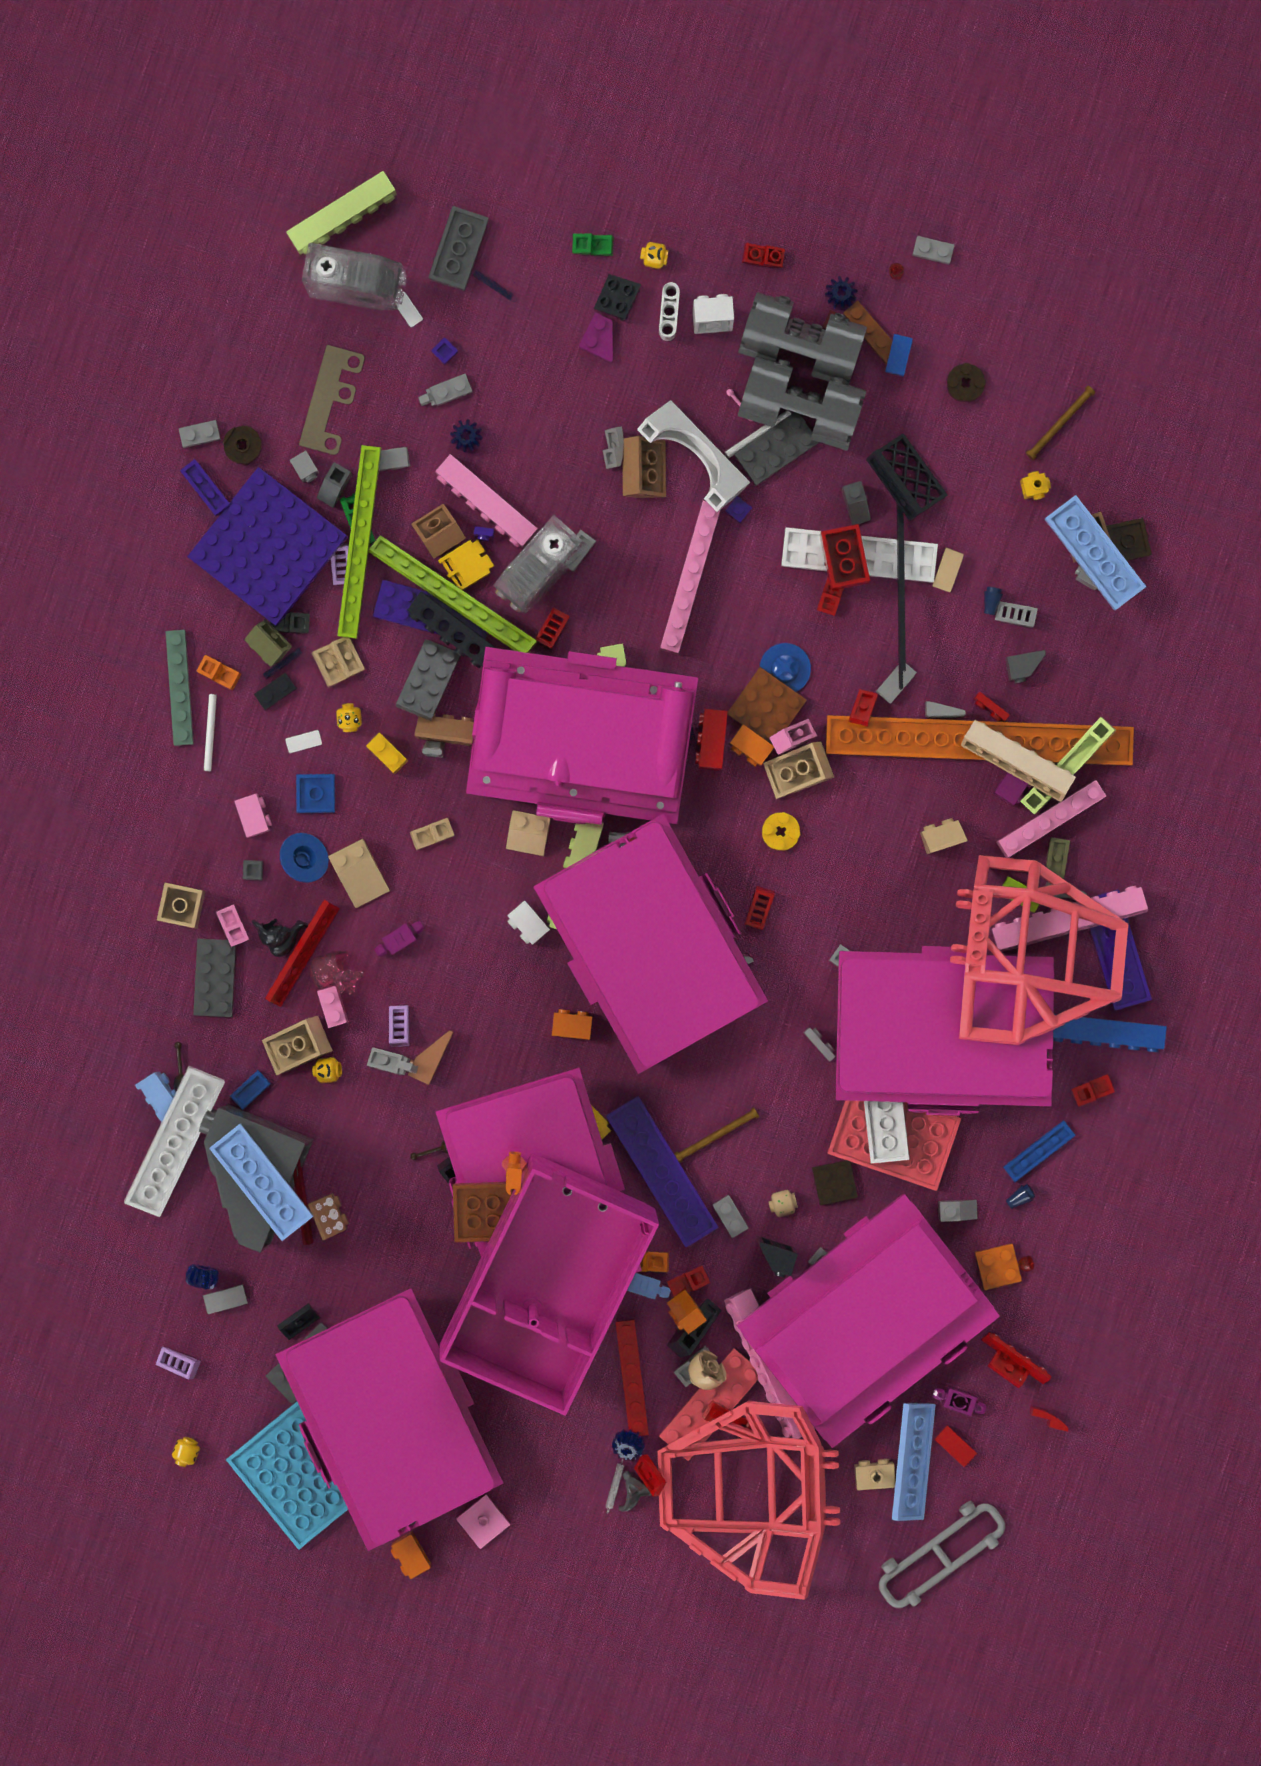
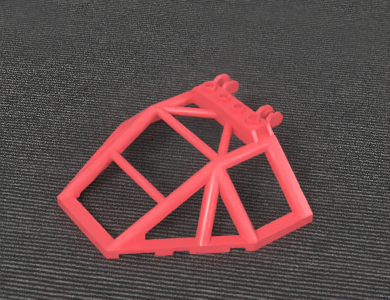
M979 855L974 890L959 889L957 892L958 896L973 898L972 903L969 901L956 902V907L971 909L968 945L953 944L951 946V950L954 952L967 953L966 958L963 956L950 957V962L965 965L959 1039L1019 1045L1030 1038L1038 1037L1063 1026L1071 1020L1088 1015V1013L1105 1005L1120 1001L1123 990L1128 923L1038 861ZM989 868L1028 872L1027 888L987 885ZM1040 876L1052 885L1039 887ZM1065 893L1081 905L1054 896ZM993 897L1014 899L991 916ZM1031 901L1071 915L1065 981L1024 974ZM1023 903L1017 965L1015 968L990 940L989 929ZM1079 918L1105 926L1111 930H1116L1111 990L1073 983ZM987 948L1008 972L985 970ZM976 981L1017 985L1012 1031L972 1027ZM1037 988L1090 998V1000L1054 1015ZM1028 997L1044 1021L1025 1029Z
M747 1401L658 1450V1471L667 1482L659 1495L660 1527L667 1532H672L687 1543L690 1549L710 1560V1564L733 1581L737 1580L745 1586L748 1592L805 1600L809 1594L826 1525H840L839 1518H826V1513H840V1507L826 1506L825 1469L839 1468L838 1462H825V1457L839 1456V1451L832 1449L824 1450L803 1406ZM745 1415L752 1430L732 1423V1421ZM759 1415L793 1418L803 1439L770 1436ZM718 1429L741 1437L694 1443ZM767 1448L769 1522L724 1520L722 1452ZM783 1449L801 1451V1469ZM714 1453L716 1520L673 1519L672 1458ZM775 1453L800 1479L802 1485V1494L778 1518L776 1517ZM802 1505L803 1525L785 1524L784 1522ZM692 1532L751 1534L721 1556L694 1536ZM773 1534L808 1538L797 1584L761 1580ZM757 1544L748 1576L732 1563Z

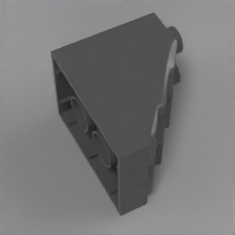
M229 1104L219 1107L217 1110L214 1108L212 1111L207 1110L201 1122L199 1132L207 1135L204 1145L211 1172L216 1177L222 1207L228 1211L232 1232L235 1239L238 1240V1244L261 1253L270 1246L275 1232L209 1148L241 1123L293 1189V1173L295 1168L297 1170L299 1158L302 1168L314 1139Z

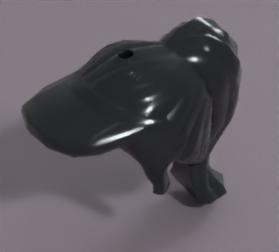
M255 919L252 920L254 927L257 929L259 939L264 945L269 947L270 952L276 957L286 956L293 949L298 932L308 927V923L297 920L291 929L285 926H273L277 919L270 921L268 924H260Z

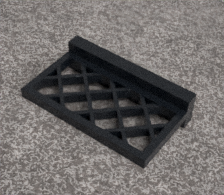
M904 433L882 448L874 451L866 459L909 521H912L918 515L948 496ZM900 440L905 446V451L896 449L897 442ZM882 452H891V460H887ZM896 454L904 456V464L895 462ZM908 457L914 458L916 467L907 465ZM894 466L903 468L902 476L896 474ZM907 469L915 471V479L906 477ZM919 473L927 476V482L919 481ZM905 483H913L914 491H909ZM918 485L927 487L926 495L917 493ZM930 488L936 489L940 496L938 498L930 496ZM917 497L925 499V506L923 508L916 502Z

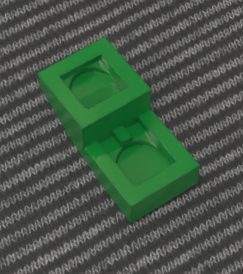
M592 233L573 234L572 253L613 256L614 237L612 235H593Z

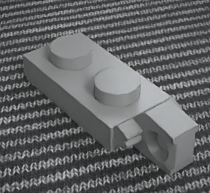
M462 374L426 389L427 394L418 398L421 406L429 403L432 406H439L472 393V389L466 374Z
M373 1047L367 1066L398 1075H405L406 1071L416 1074L418 1066L409 1063L410 1059L406 1058V1056Z

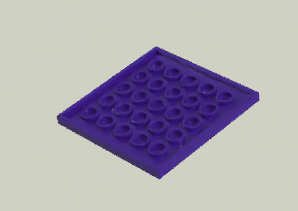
M258 467L232 499L230 505L224 509L187 557L277 627L348 536Z

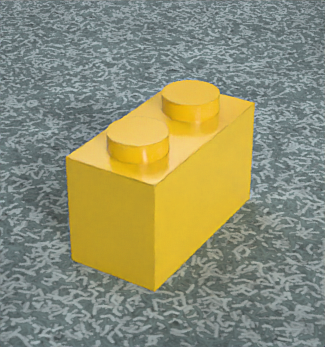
M380 732L366 745L394 774L408 762Z

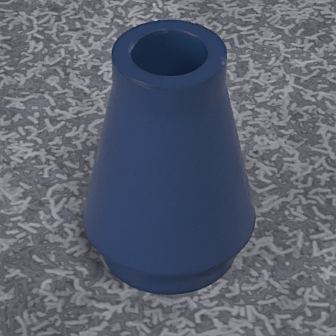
M987 586L986 591H984L985 614L995 615L1003 596L1001 594L1002 589Z
M1026 1184L1024 1186L1021 1185L1006 1199V1202L1011 1209L1033 1201L1032 1199L1036 1196L1031 1187Z

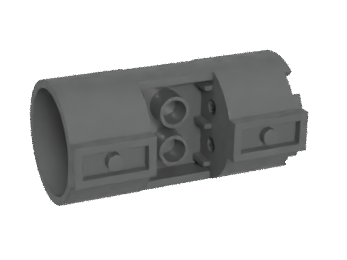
M757 292L738 353L753 358L759 356L776 361L779 350L782 348L816 359L811 376L829 381L830 378L840 377L845 379V383L849 385L867 326L851 322L845 315L835 313V315H830L826 330H824L818 324L808 325L799 318L789 319L794 302L789 297H772Z
M756 356L737 416L774 427L780 408L817 419L811 436L812 440L847 451L851 441L850 436L853 435L863 404V400H860V398H865L866 390L848 385L843 378L834 377V379L830 378L824 398H822L820 393L814 391L806 393L799 386L792 385L791 388L787 387L793 370V366L790 365L791 362L779 359V362Z

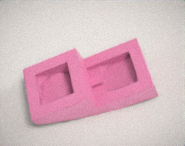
M234 905L216 912L231 947L249 940Z

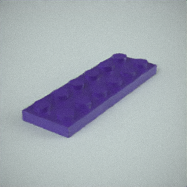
M382 580L373 613L374 618L429 632L424 628L426 624L421 620L418 622L413 620L409 616L410 612L407 610L419 593L424 592L486 639L488 632L427 591ZM427 608L424 611V617L429 620L434 617L433 610ZM442 620L439 623V628L442 631L449 629V623L446 620ZM457 632L454 638L464 641L465 635L462 632Z
M1107 893L1100 894L1097 896H1099V898L1107 897ZM1128 918L1122 919L1128 923L1122 999L1112 1003L1114 1011L1152 1000ZM1099 925L1090 928V932L1107 989L1111 990L1116 930Z

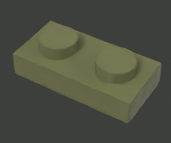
M1051 837L1046 867L1063 879L1070 840Z

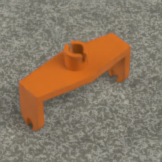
M512 1151L502 1161V1167L506 1171L507 1193L511 1195L510 1190L515 1189L514 1194L517 1195L521 1190V1176L527 1167V1163L521 1157V1152Z

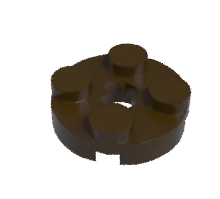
M970 363L958 365L948 375V393L956 401L972 402L979 398L984 390L986 383L984 375L978 367ZM963 378L970 380L969 384L971 386L969 388L961 386Z
M238 426L230 429L223 440L227 457L237 464H250L259 457L262 450V441L259 434L249 426ZM243 440L247 441V448L245 450L244 448L243 450H240L238 442H243Z

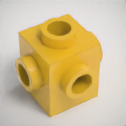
M1039 471L1028 473V477L1020 480L1024 499L1033 498L1034 500L1045 498V494L1051 488L1049 477H1045V473L1039 474Z

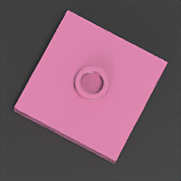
M487 1494L456 1518L480 1549L510 1526L509 1521Z

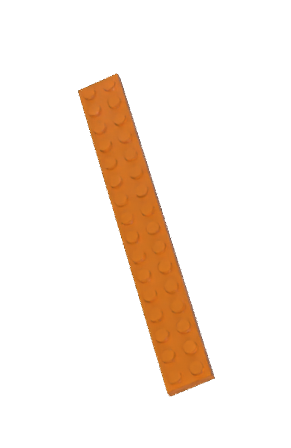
M827 715L826 754L985 760L960 746L974 721L871 717L867 727L849 722L850 716ZM978 721L985 723L990 729L1001 732L1006 738L1020 743L1022 747L1036 752L1038 756L1053 763H1059L1093 726ZM1112 726L1116 729L1114 734L1085 764L1132 766L1134 727Z

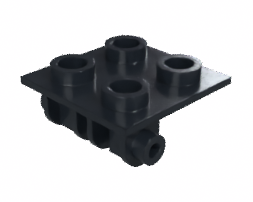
M609 274L594 309L617 316L619 320L625 321V319H628L630 309L633 308L632 304L635 303L637 293L640 292L641 284Z

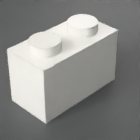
M523 901L507 915L510 918L507 922L514 930L518 928L522 932L520 937L526 944L530 942L533 945L550 931L526 901Z

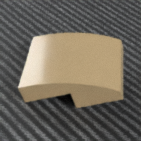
M340 638L312 652L328 687L365 670L350 638Z

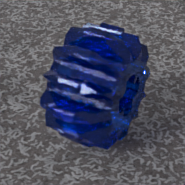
M838 276V282L831 279L832 285L826 286L828 292L825 293V297H831L827 302L828 304L835 302L833 306L835 309L840 304V308L843 310L845 304L850 307L852 305L851 301H856L857 297L853 294H856L858 290L851 289L855 286V283L851 282L848 284V277L845 278V281H842V277ZM839 289L845 291L844 296L837 294Z
M469 419L466 420V425H463V422L460 420V427L453 425V429L456 432H450V436L455 437L451 440V443H457V450L463 446V452L466 453L467 447L472 452L474 451L473 444L477 447L480 446V443L476 440L483 439L481 435H477L482 430L481 428L475 429L477 426L476 422L470 426ZM464 432H467L468 434L471 433V434L469 435V438H470V439H468V440H465V438L462 439V437L464 436L463 433H464Z
M192 1264L188 1267V1271H186L185 1282L190 1286L200 1289H214L218 1283L219 1272L210 1266Z
M623 1429L621 1432H617L612 1442L613 1453L618 1454V1459L624 1458L625 1462L630 1459L634 1462L635 1459H639L645 1449L644 1437L639 1436V1432H632V1429L629 1431Z

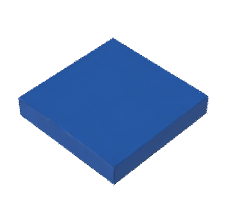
M296 774V813H335V774Z

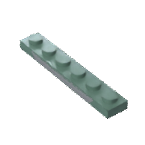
M186 630L166 631L174 746L194 745Z

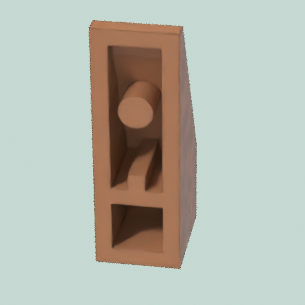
M449 1030L418 1055L415 1060L411 1059L409 1063L418 1066L416 1074L409 1072L408 1076L429 1085L453 1035V1031Z

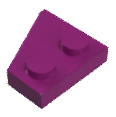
M595 312L579 348L612 364L613 321Z

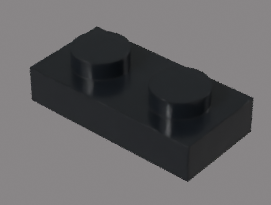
M284 673L254 695L266 711L297 688L289 676Z
M308 1303L277 1326L281 1333L290 1340L320 1319V1316Z

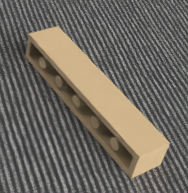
M976 720L972 723L960 745L1059 802H1062L1076 778L1070 771L1059 768L1052 761L1043 759L1036 752L1022 747L1020 743L1006 738L1001 732L994 731L985 723Z

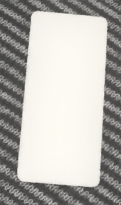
M405 292L392 299L410 327L423 320Z
M318 730L285 739L289 753L322 745Z

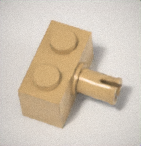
M878 1459V1462L870 1463V1460L858 1461L859 1464H854L857 1490L895 1487L893 1461Z

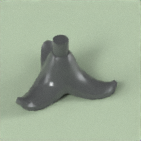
M629 1471L623 1473V1477L626 1480L627 1499L626 1504L619 1507L621 1512L634 1508L640 1497L651 1495L645 1484L632 1477Z

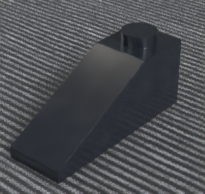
M708 1298L699 1306L707 1321L690 1334L684 1328L682 1330L678 1329L667 1344L680 1358L692 1354L722 1311Z

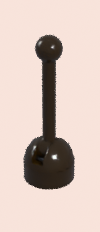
M176 1042L174 1045L177 1049L179 1075L174 1079L175 1089H178L184 1077L180 1050L182 1044L180 1042Z
M443 1140L440 1147L417 1154L412 1153L410 1158L416 1160L418 1157L440 1150L448 1154L445 1141Z

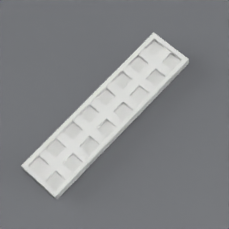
M786 527L781 566L827 571L820 540L821 531ZM861 536L869 576L897 579V540ZM904 540L905 580L934 582L938 544Z

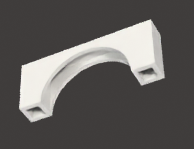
M671 400L648 416L637 429L650 443L660 439L676 441L692 450L701 459L710 477V489L704 499L716 512L737 497L750 483Z

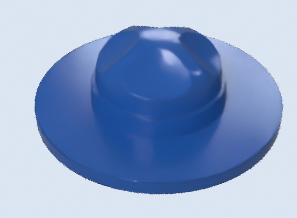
M781 643L772 646L765 652L760 662L762 669L795 692L802 689L810 677V660L807 654L794 644Z
M307 833L293 834L283 842L280 848L281 865L284 871L296 881L303 883L317 881L325 874L328 868L329 858L327 850L322 842L313 835Z

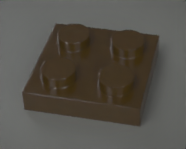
M1143 518L1106 526L1111 541L1126 561L1152 555Z
M844 1160L812 1167L820 1205L858 1198L850 1161Z

